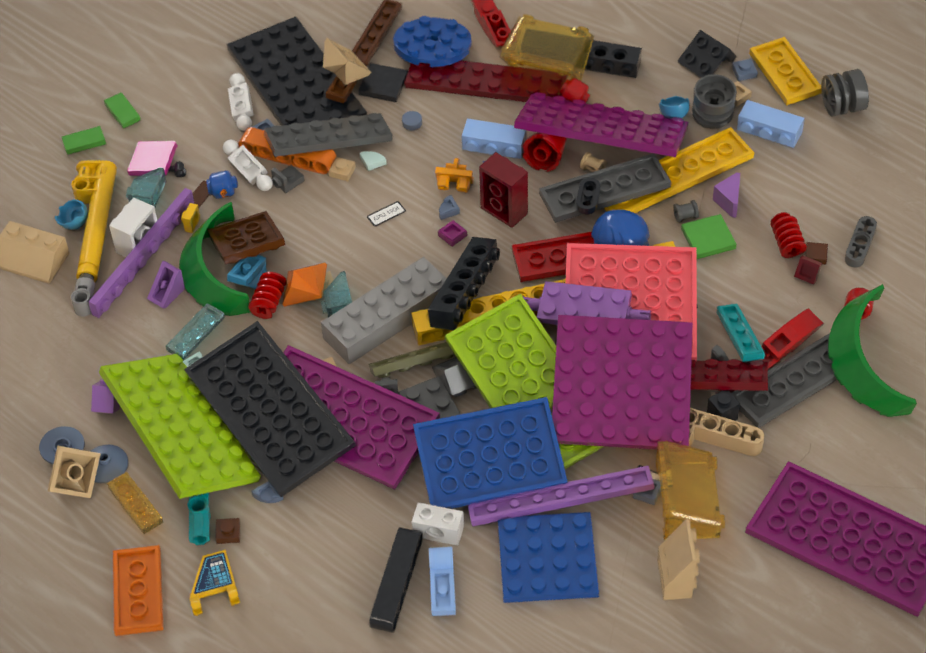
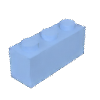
M747 100L738 116L737 130L794 148L803 132L804 118Z
M467 119L462 133V150L491 155L496 152L501 156L522 159L524 152L522 147L527 139V130L516 129L513 125Z

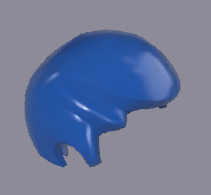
M610 210L603 213L596 220L591 233L594 244L649 246L648 239L650 234L647 223L640 215L628 210Z

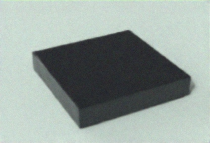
M370 63L368 69L371 71V74L364 77L358 90L359 95L397 102L405 84L408 70Z

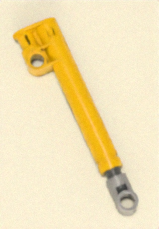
M84 160L78 162L76 165L78 175L71 183L75 199L82 201L84 204H89L76 274L77 281L75 290L71 294L76 315L82 317L91 314L89 300L93 297L95 282L98 278L117 171L116 165L106 160Z

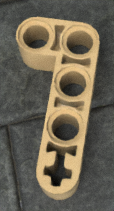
M690 408L688 451L695 439L745 455L757 456L763 449L764 432L755 426ZM673 451L677 454L687 453L686 451Z

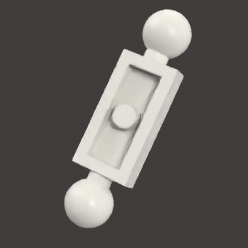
M235 73L229 79L232 87L228 88L231 112L238 129L246 131L247 128L252 126L250 116L254 115L251 96L244 76L240 73Z
M227 140L223 144V151L229 155L228 160L252 186L256 183L261 191L270 190L273 181L270 176L266 175L268 172L243 145L239 147L235 140Z

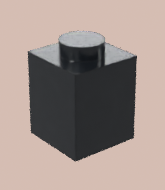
M722 390L708 398L707 413L734 421L738 419L740 403L728 390Z

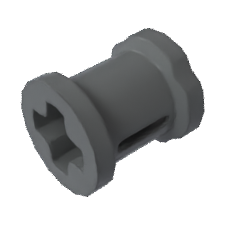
M691 200L690 203L683 205H673V212L677 222L690 217H694V219L699 217V209L695 200Z

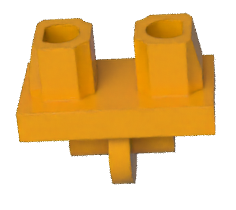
M455 158L454 163H446V168L436 167L435 174L438 189L449 190L450 182H457V191L467 193L470 184L474 183L473 171L466 170L467 165L460 164L459 158Z

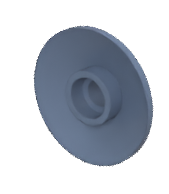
M61 426L48 431L42 437L39 451L45 461L54 464L57 446L84 450L85 441L83 435L77 429Z
M101 445L91 450V452L101 453L94 482L110 483L122 477L126 472L128 457L120 447Z

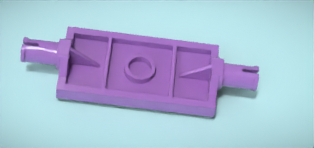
M545 281L540 299L523 296L531 310L538 311L537 318L540 323L558 325V315L651 320V310L632 309L630 306L631 290Z

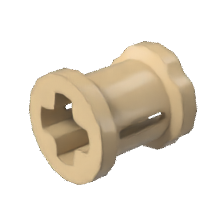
M587 152L581 160L580 169H588L592 172L606 168L607 161L595 158L591 153Z

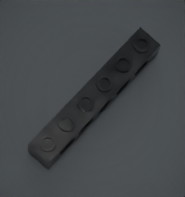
M526 30L521 45V60L637 78L641 64L642 48L540 31Z
M471 238L428 308L430 327L455 330L458 324L463 321L465 312L470 309L471 302L474 297H477L481 285L485 284L487 275L492 272L493 265L499 260L500 249L497 248V239Z

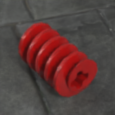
M787 212L776 214L771 219L770 225L781 256L793 258L803 254L807 246L804 243L805 240L797 218L790 216Z
M265 272L260 276L257 288L249 303V309L253 315L262 319L272 318V313L276 312V306L279 304V299H281L284 287L287 284V280L283 275L276 272Z

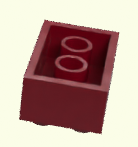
M495 152L479 166L480 208L513 228L528 214V172L523 167L511 162L507 157Z

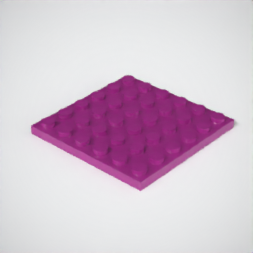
M558 315L552 419L558 444L688 452L693 322Z

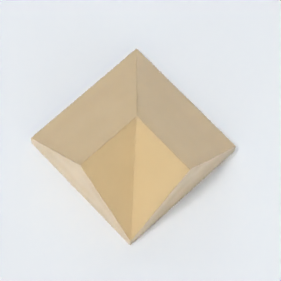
M326 38L323 68L335 73L345 85L371 74V71L350 49Z
M57 446L48 491L91 498L101 453Z

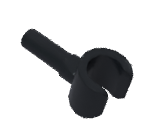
M181 161L176 162L174 166H170L168 170L174 172L176 177L182 178L186 176V169Z

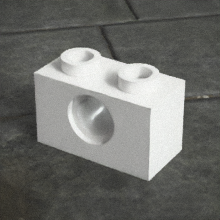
M418 503L412 520V529L423 532V539L458 546L464 528L463 511Z

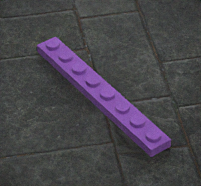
M184 188L89 300L93 316L100 318L109 309L115 298L121 295L126 285L134 279L136 273L146 265L147 260L152 254L157 252L162 242L168 239L173 229L181 223L183 211L187 210L190 203L194 204L192 190Z
M649 466L469 504L468 509L473 527L497 522L501 519L526 516L654 489V482Z

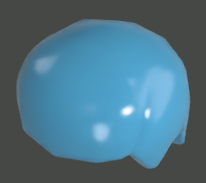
M679 96L669 97L665 100L661 99L659 103L660 112L669 119L673 117L683 118L687 115L690 108L689 99Z
M76 199L67 201L63 206L59 207V215L55 216L57 224L68 230L81 228L87 219V206L82 201Z

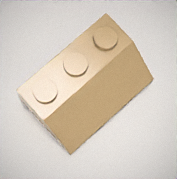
M12 221L8 222L0 234V269L50 284L69 255L66 239L63 236Z

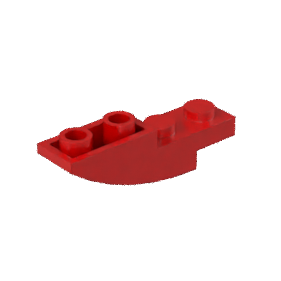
M471 0L474 14L479 24L496 47L515 42V38L502 11L497 9L494 0Z
M809 308L804 310L763 342L761 347L765 352V356L761 361H768V370L772 369L787 354L793 352L814 334L824 323Z

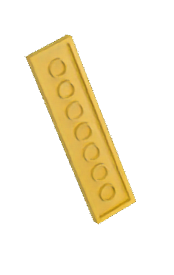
M729 127L678 151L676 157L667 156L658 160L671 181L670 188L608 206L604 209L606 212L610 210H628L637 213L754 158V151L732 127Z

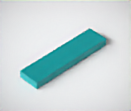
M738 304L717 306L716 313L741 360L747 362L764 359L765 352Z

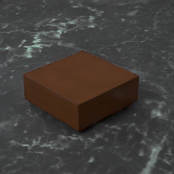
M807 242L805 256L826 265L828 244Z

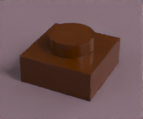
M239 518L216 519L217 544L240 543Z

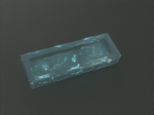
M207 303L166 345V350L171 354H177L184 361L225 318L224 312Z

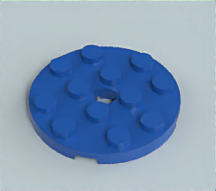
M421 16L419 19L404 22L394 34V50L397 55L415 65H419L420 62L430 63V67L454 64L465 58L469 54L471 47L470 32L463 25L457 23L455 19Z

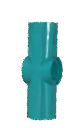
M209 493L190 496L187 504L189 510V542L196 545H205L206 542L210 541L211 513L209 509Z

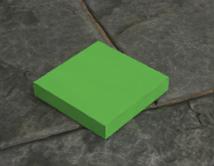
M721 214L684 223L681 226V230L690 247H696L697 259L736 249L737 244Z

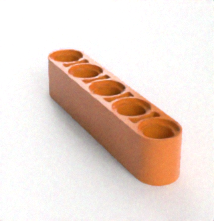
M253 127L247 128L238 142L239 147L243 145L253 156L292 165L293 167L319 174H327L336 159V153L332 149L275 157L264 136V130Z

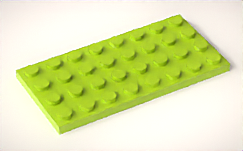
M521 293L445 335V340L490 408L547 397L552 415L556 345ZM559 444L564 468L567 469L604 446Z
M179 353L100 367L99 374L179 499L259 482L261 475L239 442L188 377L184 370L187 366L183 363Z

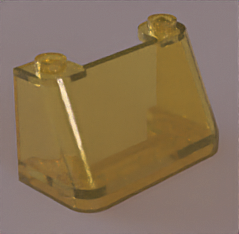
M523 14L522 17L519 16L501 50L500 58L510 66H531L557 72L562 76H571V79L577 78L581 81L594 36L586 27L578 26V28H572L536 20L531 15Z
M657 441L656 472H658L660 478L663 506L662 517L665 522L663 528L664 540L686 519H690L691 528H695L696 539L720 538L721 529L725 528L724 514H720L715 478V470H717L718 465L717 457L713 456L712 452L669 441Z

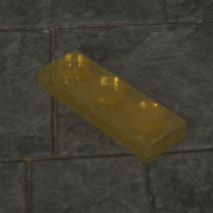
M127 472L107 483L109 490L143 534L164 523L162 516Z

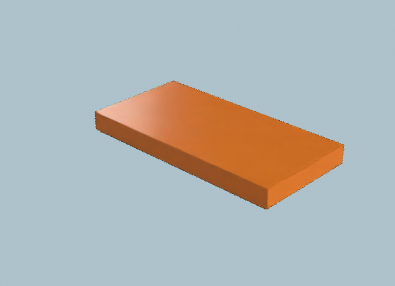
M160 545L113 550L115 636L163 631Z

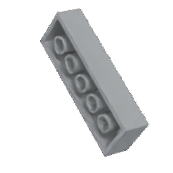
M422 257L321 322L323 339L348 364H351L411 325V312L428 309L447 278L425 257Z

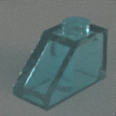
M159 167L135 178L131 187L127 188L126 199L130 202L133 198H136L156 208L166 184L164 168Z
M345 271L340 272L324 291L325 301H321L323 314L327 313L328 317L352 303Z

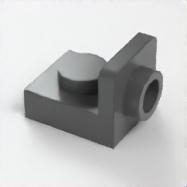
M292 165L282 171L277 170L275 167L271 169L273 185L285 193L305 181L304 175Z

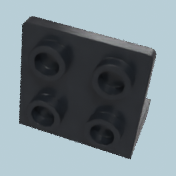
M700 30L680 56L678 63L702 78L714 74L726 59L732 63L737 56L730 48Z

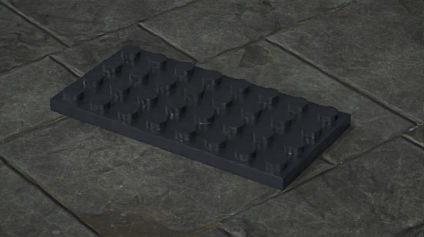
M296 16L227 44L228 51L281 126L293 123H308L314 120L323 121L332 118L367 115V111L352 91L345 103L326 98V91L335 79L336 74L323 68L324 53Z
M258 321L184 369L188 377L280 497L356 446L355 441Z

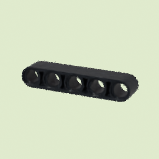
M398 528L371 611L370 628L388 632L395 631L422 545L423 532Z

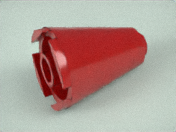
M536 132L527 138L523 144V157L528 165L535 170L543 169L546 170L545 172H550L559 165L567 138Z

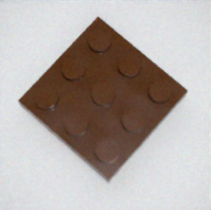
M267 211L207 229L209 238L225 264H233L241 259L255 257L259 253L269 250L273 251L285 245L284 237Z

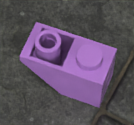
M103 379L92 385L91 412L115 413L119 410L120 405Z

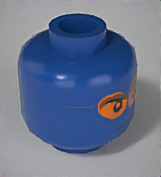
M228 170L212 173L209 179L206 180L209 194L213 195L216 199L233 196L235 188H238L236 176H232Z

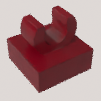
M801 256L794 277L814 285L822 263L806 256Z

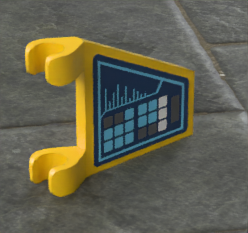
M226 550L202 557L189 598L194 616L203 613L199 598L227 591L231 605L240 603Z

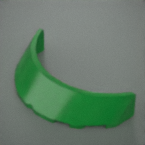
M232 202L219 208L192 234L182 250L179 262V269L182 272L184 287L187 293H190L201 306L220 311L222 315L226 316L250 313L249 296L247 293L225 286L209 272L202 256V240L209 238L207 229L235 220Z
M882 284L856 297L839 312L833 322L828 338V356L832 362L831 368L840 385H844L852 394L851 397L859 404H865L879 411L880 415L887 417L910 415L917 405L916 399L899 393L882 381L867 362L861 347L860 322L862 314L869 301L880 299L884 291V285Z

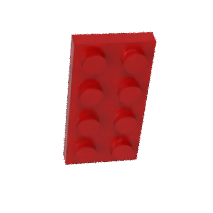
M592 232L512 245V253L520 282L566 275L567 243L594 244V239L591 236Z

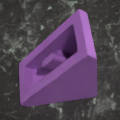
M735 173L714 186L713 201L734 218L737 216L740 173Z
M162 261L147 299L161 308H166L185 290L181 270L166 261Z

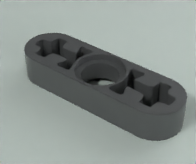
M864 216L858 220L848 245L845 262L850 267L857 268L862 266L869 251L877 227L876 220L870 216ZM866 225L869 226L867 232H864V227ZM863 239L867 243L861 245L858 244L856 240ZM855 251L859 252L858 256L853 258Z

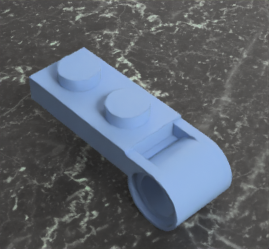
M429 548L432 616L456 615L453 548Z

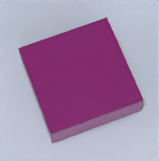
M452 220L438 230V236L453 247L467 237V230Z

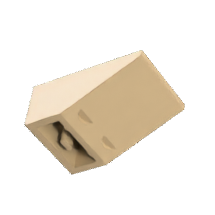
M686 519L658 547L657 560L663 600L692 598L693 589L697 588V563H700L699 549H695L694 543H696V530L691 528L690 519Z

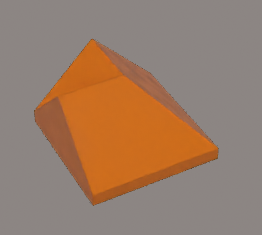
M320 263L288 271L282 305L285 307L322 298L327 264Z

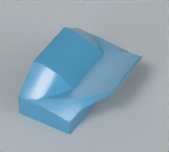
M257 255L239 260L227 274V281L256 289L260 276L267 272L266 257Z

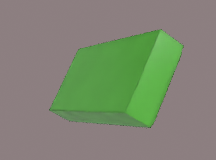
M122 92L104 100L105 106L123 129L141 121L140 115Z
M100 126L61 136L67 155L106 144Z

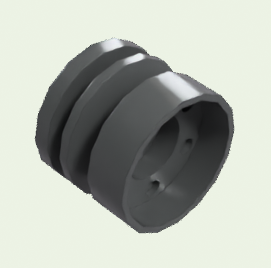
M860 69L845 71L842 75L835 73L823 76L821 83L822 98L825 108L831 117L847 114L848 110L851 113L867 110L869 91L865 76Z
M712 74L704 76L696 82L692 115L698 124L706 128L715 129L724 127L732 121L737 95L736 86L732 80L723 75Z

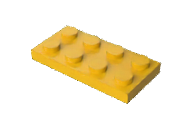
M785 37L750 48V56L786 105L822 94L821 85Z

